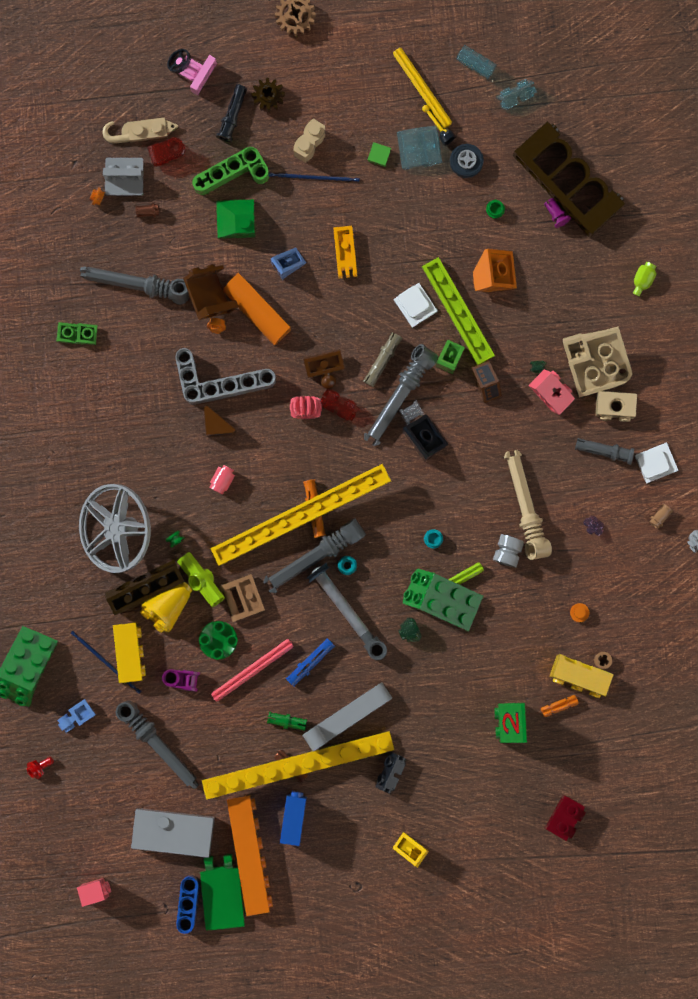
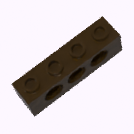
M172 560L106 592L105 597L115 616L183 583L184 579L175 560Z

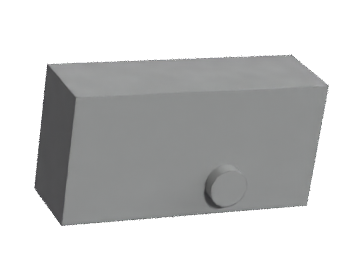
M137 808L135 811L131 849L209 858L215 817Z

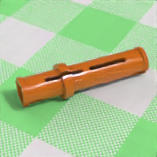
M315 479L303 481L307 497L305 502L318 496ZM322 516L312 520L314 538L326 536Z

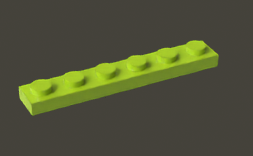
M439 257L423 265V271L476 364L484 363L495 357Z

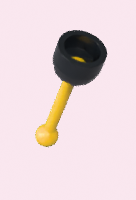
M424 105L422 107L423 112L429 115L441 131L439 134L440 141L444 146L450 144L456 138V135L450 129H443L430 112L429 106Z

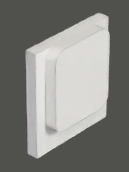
M419 283L394 298L395 303L412 328L438 312Z
M667 442L635 455L646 484L678 471Z

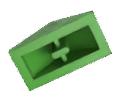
M447 340L437 360L436 367L453 374L465 347Z

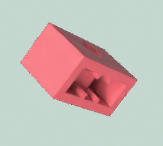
M544 369L529 384V387L552 412L560 415L575 398L571 394L572 390L566 384H562L559 381L561 378L556 372Z
M101 878L78 886L77 891L82 907L106 900L111 892L109 882H105V879Z

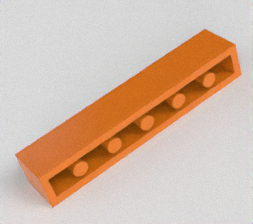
M251 795L227 799L246 916L270 912V907H273L272 896L267 893V888L270 887L269 878L264 876L263 868H267L265 856L261 857L260 849H263L262 837L257 835L260 825L259 819L254 817L253 810H257L255 798L251 799Z

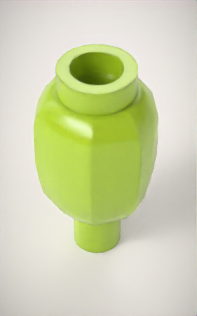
M646 262L645 265L639 267L634 278L636 288L633 294L640 297L642 291L651 286L657 274L655 271L657 266Z

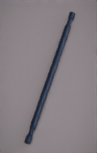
M269 173V177L360 181V178Z
M74 631L70 633L71 635L75 636L79 642H81L105 665H107L114 673L118 675V670L115 667H113L107 660H105L98 652H96L89 644H87L81 637L77 636ZM127 682V684L131 688L135 689L138 694L142 692L141 690L136 688L133 683Z

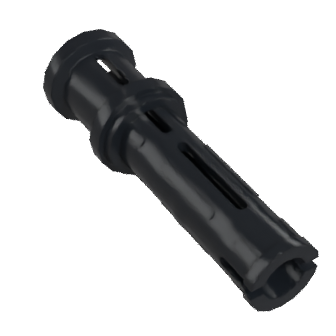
M236 84L226 116L221 119L222 125L216 137L222 141L232 142L233 140L232 134L234 128L238 125L236 120L247 88L243 85Z

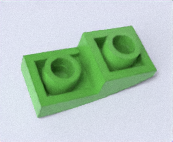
M58 322L56 342L96 345L98 325Z

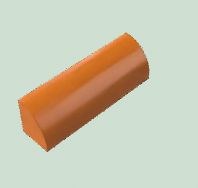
M239 273L224 287L223 292L231 301H237L238 308L274 346L291 331V327Z

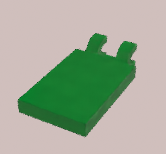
M232 854L223 856L225 866L214 867L213 856L204 858L206 871H200L206 931L245 927L241 881L238 867L233 868Z

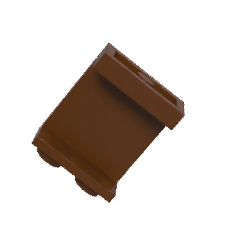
M215 264L204 267V269L196 267L189 270V274L183 278L199 320L230 314L239 307L236 300L229 302L226 300L217 273L224 269L223 265L215 266Z

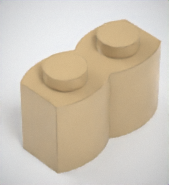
M312 119L306 125L304 135L300 136L295 142L293 149L295 157L305 163L313 157L315 147L324 140L325 125L315 119Z

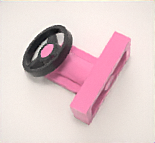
M178 49L173 52L167 62V67L172 73H178L192 81L190 89L196 95L199 94L217 65L216 58L211 55L201 65L191 59V55L186 49ZM183 52L187 53V56L185 58L183 56ZM179 54V57L176 58L174 64L171 66L172 60L176 55Z

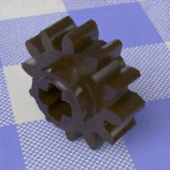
M267 77L266 83L259 80V87L253 86L255 92L251 93L252 98H257L254 100V105L260 104L261 111L264 107H267L268 112L271 111V107L278 110L277 103L283 104V100L280 97H284L285 92L281 91L283 89L282 84L276 86V79L270 83ZM268 92H271L272 97L268 96V98H266L265 93L268 94Z

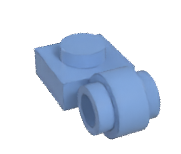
M86 699L69 709L72 716L65 714L57 720L59 722L58 726L67 733L76 727L74 725L75 721L80 726L96 714Z

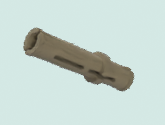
M393 332L391 333L386 344L381 347L378 358L363 380L364 383L374 387L388 361L395 355L394 352L403 339L402 337Z

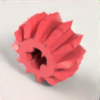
M302 396L291 399L290 412L293 418L315 419L321 416L322 404L318 397Z

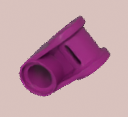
M171 669L163 673L162 681L169 687L198 692L196 686L200 672ZM170 672L177 676L176 682L173 684L166 681V675Z

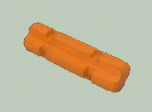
M572 695L567 697L568 699L564 698L550 704V706L546 705L541 708V712L544 717H548L552 713L555 714L568 709L569 706H576L579 704L577 697Z

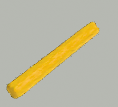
M402 48L393 52L394 57L444 129L452 124L451 119Z

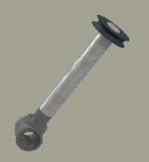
M327 563L314 569L312 574L306 578L309 579V583L314 579L318 581L365 643L363 647L369 656L374 660L383 659L387 653L386 645L381 642L378 636L374 637L325 573L330 568L327 566ZM374 645L382 647L381 655L375 656L372 654V647Z

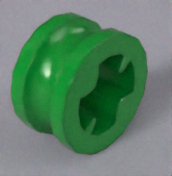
M179 530L165 540L170 543L171 548L185 539L184 536H180L181 532Z

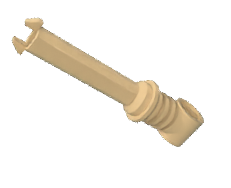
M515 450V456L511 457L510 452L507 451L504 459L508 461L522 513L519 526L523 528V531H526L524 535L527 536L525 539L528 540L525 544L526 556L530 560L549 557L552 552L551 543L548 539L542 537L544 533L542 532L543 528L540 527L542 526L543 519L534 510L520 458L522 454Z

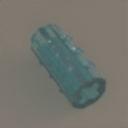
M466 45L462 47L456 58L463 65H466L487 79L491 77L497 66L490 59H487Z

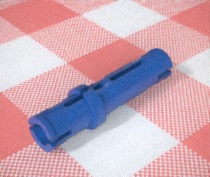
M326 638L302 663L297 664L298 667L286 680L295 687L335 647L334 644ZM324 649V651L312 662V660ZM307 664H309V666L306 667V668L297 676V674H298Z

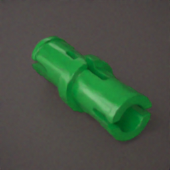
M269 711L268 717L270 718H268L267 724L283 726L284 729L293 728L305 731L307 719L290 716L291 714L282 715Z

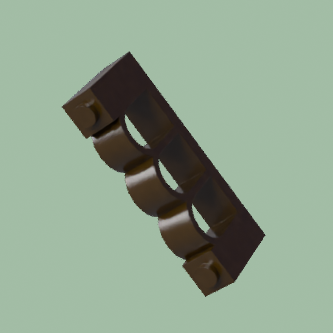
M547 121L514 151L513 157L555 199L556 203L584 233L591 238L624 207V198L613 190L608 192L606 183L600 178L590 177L588 164L580 158H571L572 150L570 145L563 139H559V129ZM551 147H559L564 150L567 159L553 173L547 176L535 161ZM570 166L579 167L582 169L585 178L566 196L555 185L553 180ZM588 185L597 186L602 192V200L584 215L571 202V199Z

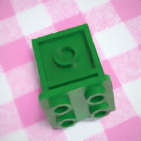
M416 569L411 576V583L404 593L403 604L469 631L483 595L435 573Z
M22 626L0 667V697L13 700L19 706L30 707L37 683L57 646L58 640Z

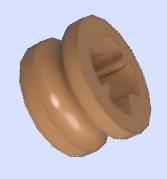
M599 652L594 658V663L599 669H607L612 664V657L607 652ZM605 655L608 663L601 666L598 658Z

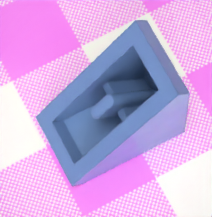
M297 248L271 258V264L282 280L306 264Z

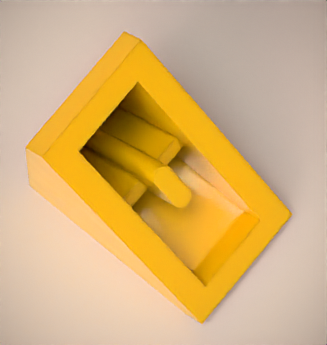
M404 832L393 846L396 852L417 868L429 852L428 849Z

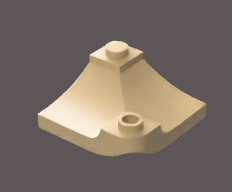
M619 326L563 338V345L579 398L617 387L626 383L632 377V368ZM625 369L626 372L621 374L619 373V370Z

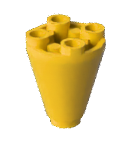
M183 582L144 602L140 613L146 619L150 618L155 623L153 626L160 633L163 631L170 632L190 598L192 589L186 582Z

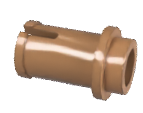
M662 504L657 513L650 517L649 523L657 529L663 527V522L673 510L667 505Z

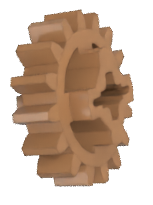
M280 0L281 6H276L278 12L275 13V18H278L276 24L281 25L280 30L284 31L286 29L287 35L294 32V36H297V32L304 35V29L310 31L309 24L314 25L315 21L312 18L316 17V13L312 12L314 5H310V0ZM288 7V11L283 15L284 10ZM292 10L294 11V13H296V15H298V20L297 18H295L294 15H292Z

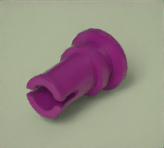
M554 198L548 200L550 203L546 201L544 206L552 215L553 222H556L555 228H560L571 220L570 216H565V211L560 209Z

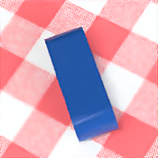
M193 875L186 876L180 886L176 927L183 934L190 933L196 922L200 884L198 878ZM186 880H193L195 882L193 890L186 888ZM185 899L193 902L192 909L184 908L183 901ZM188 919L191 922V927L184 929L181 926V920Z

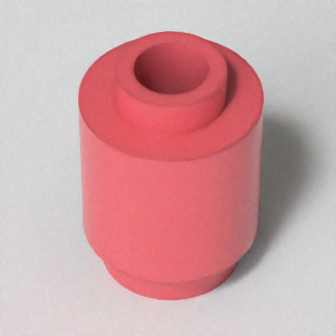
M225 465L222 468L218 466L210 481L211 485L209 488L223 495L225 491L227 492L235 477L232 474L234 470Z

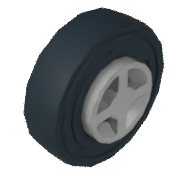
M462 144L451 153L450 167L459 177L471 178L482 170L484 163L483 154L475 145Z

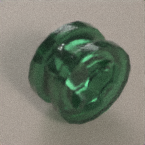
M531 361L530 365H532L530 372L541 373L545 369L547 362Z

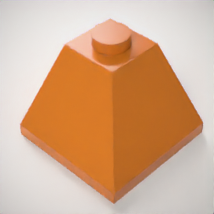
M484 250L473 271L475 291L493 292L517 289L513 251Z

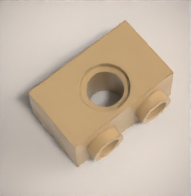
M599 391L596 397L595 416L600 417V420L619 418V421L630 422L631 419L636 417L637 394ZM612 403L620 404L621 410L619 412L613 411L611 408Z

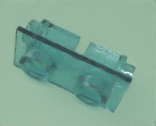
M524 79L516 83V87L512 89L509 87L500 91V95L496 96V99L502 100L500 103L501 108L508 110L519 104L516 98L518 96L522 102L534 97L537 91L534 86H530L534 82Z

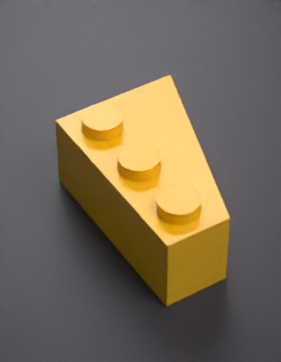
M558 654L549 677L553 678V682L564 685V682L571 684V688L580 692L583 689L590 691L589 695L600 699L601 695H607L614 674Z

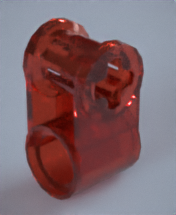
M174 137L149 146L147 150L153 166L157 167L183 156L185 146L179 138ZM177 144L178 151L174 150L173 145Z

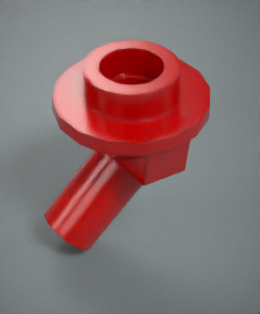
M50 756L39 763L37 760L27 763L26 770L28 775L36 779L41 778L44 774L42 769L53 764L54 760Z

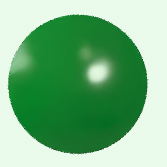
M214 621L207 624L199 636V645L203 653L217 660L229 657L235 651L238 642L234 628L223 621Z

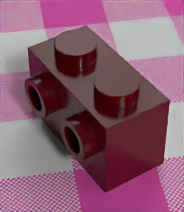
M562 795L545 829L565 841L568 838L572 839L576 832L574 827L577 821L581 822L586 814L584 811L585 806Z

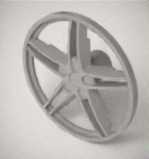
M107 484L95 489L87 497L80 513L79 534L82 546L89 559L97 567L107 572H125L139 564L146 554L151 536L149 515L141 498L132 489L121 484ZM108 490H118L112 513L94 501L100 494ZM128 495L138 504L143 515L144 524L137 522L133 517H126L129 504L127 502ZM88 512L104 526V530L91 543H89L87 536ZM138 527L145 528V531H138ZM145 535L139 554L132 562H129V549L126 537ZM105 536L106 539L92 549V547ZM112 543L120 567L104 563L97 557L96 553Z

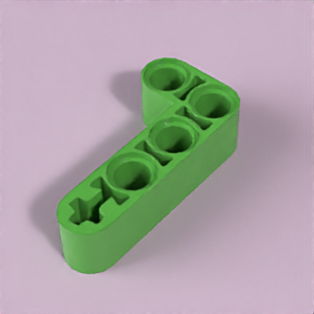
M247 147L196 175L192 184L197 194L205 195L248 171L256 183L264 184L269 179V171L259 151L254 147ZM249 154L256 155V159L253 161H248L246 157ZM232 163L240 165L237 170L230 169ZM258 170L266 172L263 177H257L255 174ZM216 172L223 173L221 179H215L213 175ZM202 182L205 187L202 188L198 183Z

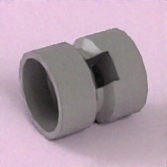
M501 534L498 542L500 549L495 551L493 561L516 568L519 561L517 554L522 551L524 541Z

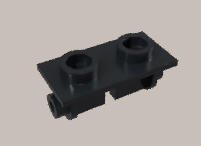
M391 752L385 760V767L382 773L377 778L376 788L391 794L399 781V778L394 777V773L402 774L406 765V758Z

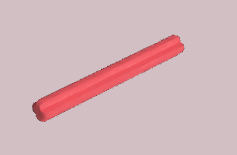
M286 639L212 692L211 695L216 702L221 700L294 647L291 641Z

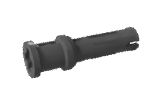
M577 438L575 450L606 456L612 461L627 462L628 465H631L635 449L622 448L618 444L613 446L580 438Z

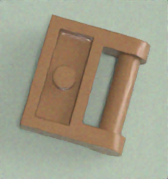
M252 574L219 586L221 592H224L230 608L232 622L265 611ZM236 587L245 612L239 613L231 588Z

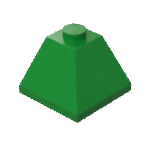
M254 199L216 201L218 239L256 237Z

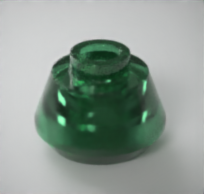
M408 617L400 625L399 635L402 641L406 639L407 642H419L422 638L420 630L414 618Z

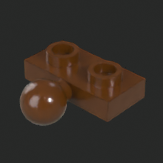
M340 349L303 358L308 378L323 374L321 385L325 389H332L336 384V379L330 372L345 369Z

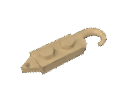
M165 118L133 121L124 124L122 135L110 136L108 129L114 125L112 121L104 126L102 133L105 140L110 143L138 142L168 138L167 135L177 129L178 125L165 120Z

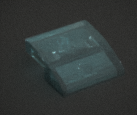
M437 126L419 127L397 132L402 169L407 170L419 166L427 167L442 163Z

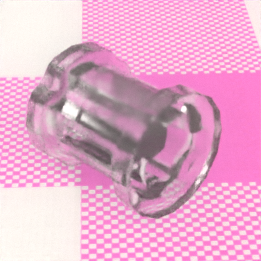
M414 401L412 405L404 410H399L407 425L416 417L424 415L417 401Z

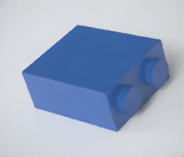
M292 791L291 795L288 794L286 797L280 839L282 844L300 846L307 797H304L302 792Z

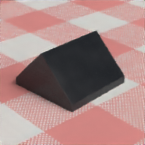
M427 414L403 428L402 432L424 462L449 445Z

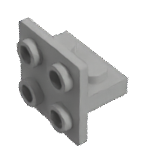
M143 158L105 159L103 177L105 179L106 196L143 195Z

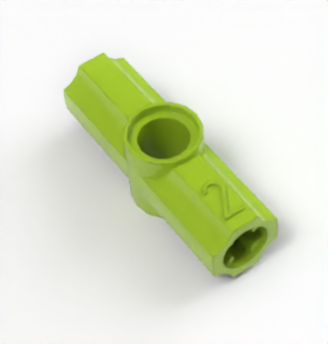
M190 552L177 561L189 577V586L194 591H200L212 608L225 599L213 583L214 576L209 569H203Z

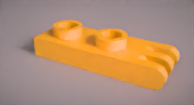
M352 226L334 227L338 279L343 277L342 271H345L346 278H350L349 270H353V277H357Z

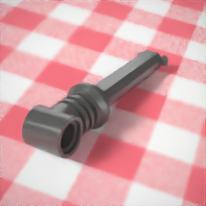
M92 267L80 268L81 277L86 280L144 291L146 295H149V298L158 297V295L161 298L163 296L164 298L168 297V299H171L176 304H184L189 300V293L183 279L172 280L170 283V280L166 281V279L161 281V278H158L155 274L153 277L143 278Z
M420 344L413 350L411 355L413 363L410 362V367H406L408 370L399 374L401 376L399 378L400 384L368 434L364 433L365 441H368L370 436L375 439L372 444L373 446L381 443L379 442L381 436L410 391L420 387L421 380L419 378H423L422 373H426L424 370H429L436 364L438 355L425 345Z
M354 518L340 527V532L337 530V534L332 533V537L330 535L328 537L323 536L319 546L271 577L265 576L263 583L265 584L270 580L274 586L269 592L276 593L278 587L326 556L332 557L334 555L336 557L340 548L343 550V546H348L347 543L352 545L362 539L366 533L357 519Z
M124 701L116 708V716L119 720L124 721L126 725L130 724L128 727H132V731H136V739L147 742L187 786L190 785L193 789H196L199 786L196 781L197 777L156 734L155 723L146 722L147 718H143L144 715L139 714L140 710L133 701ZM124 706H128L131 709L130 716H126L123 713Z

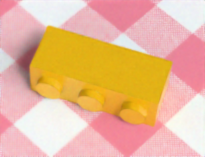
M137 623L113 625L119 683L143 681V677L146 676L145 665H141L140 657H144L143 645L139 646L138 638H142L141 626L137 627Z

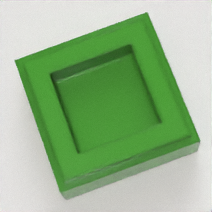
M373 142L367 161L386 167L391 148Z

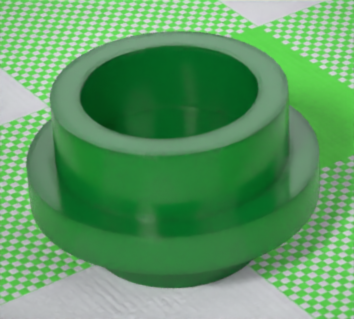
M492 200L486 206L487 215L493 219L502 217L505 212V206L499 200Z

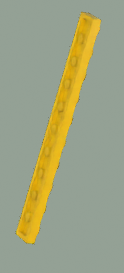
M381 464L210 549L218 566H221L392 481L384 465Z
M390 731L201 781L207 800L393 751L394 747Z

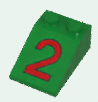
M525 703L497 704L498 708H494V717L498 719L499 726L495 727L496 739H499L500 743H527Z

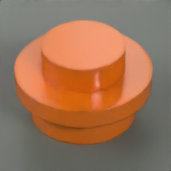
M100 187L97 190L93 189L90 200H92V205H100L105 191H102Z
M211 318L210 322L207 323V328L212 333L220 334L226 330L225 321L220 318Z
M577 603L571 607L570 616L576 622H584L589 617V609L585 604Z

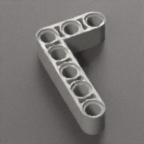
M182 348L176 353V363L185 400L192 405L269 389L276 383L275 373L270 369H262L199 383L191 351ZM182 354H189L190 359L187 362H181L180 356ZM187 372L194 374L193 379L190 381L184 380V375ZM270 374L273 377L272 381L264 383L262 381L264 375ZM247 378L254 380V384L251 387L244 386V381ZM232 382L235 384V389L233 391H226L225 385ZM211 386L217 389L214 395L206 393L207 389ZM195 390L198 392V396L196 399H189L188 393Z
M381 682L302 736L311 750L315 751L391 700L392 696Z

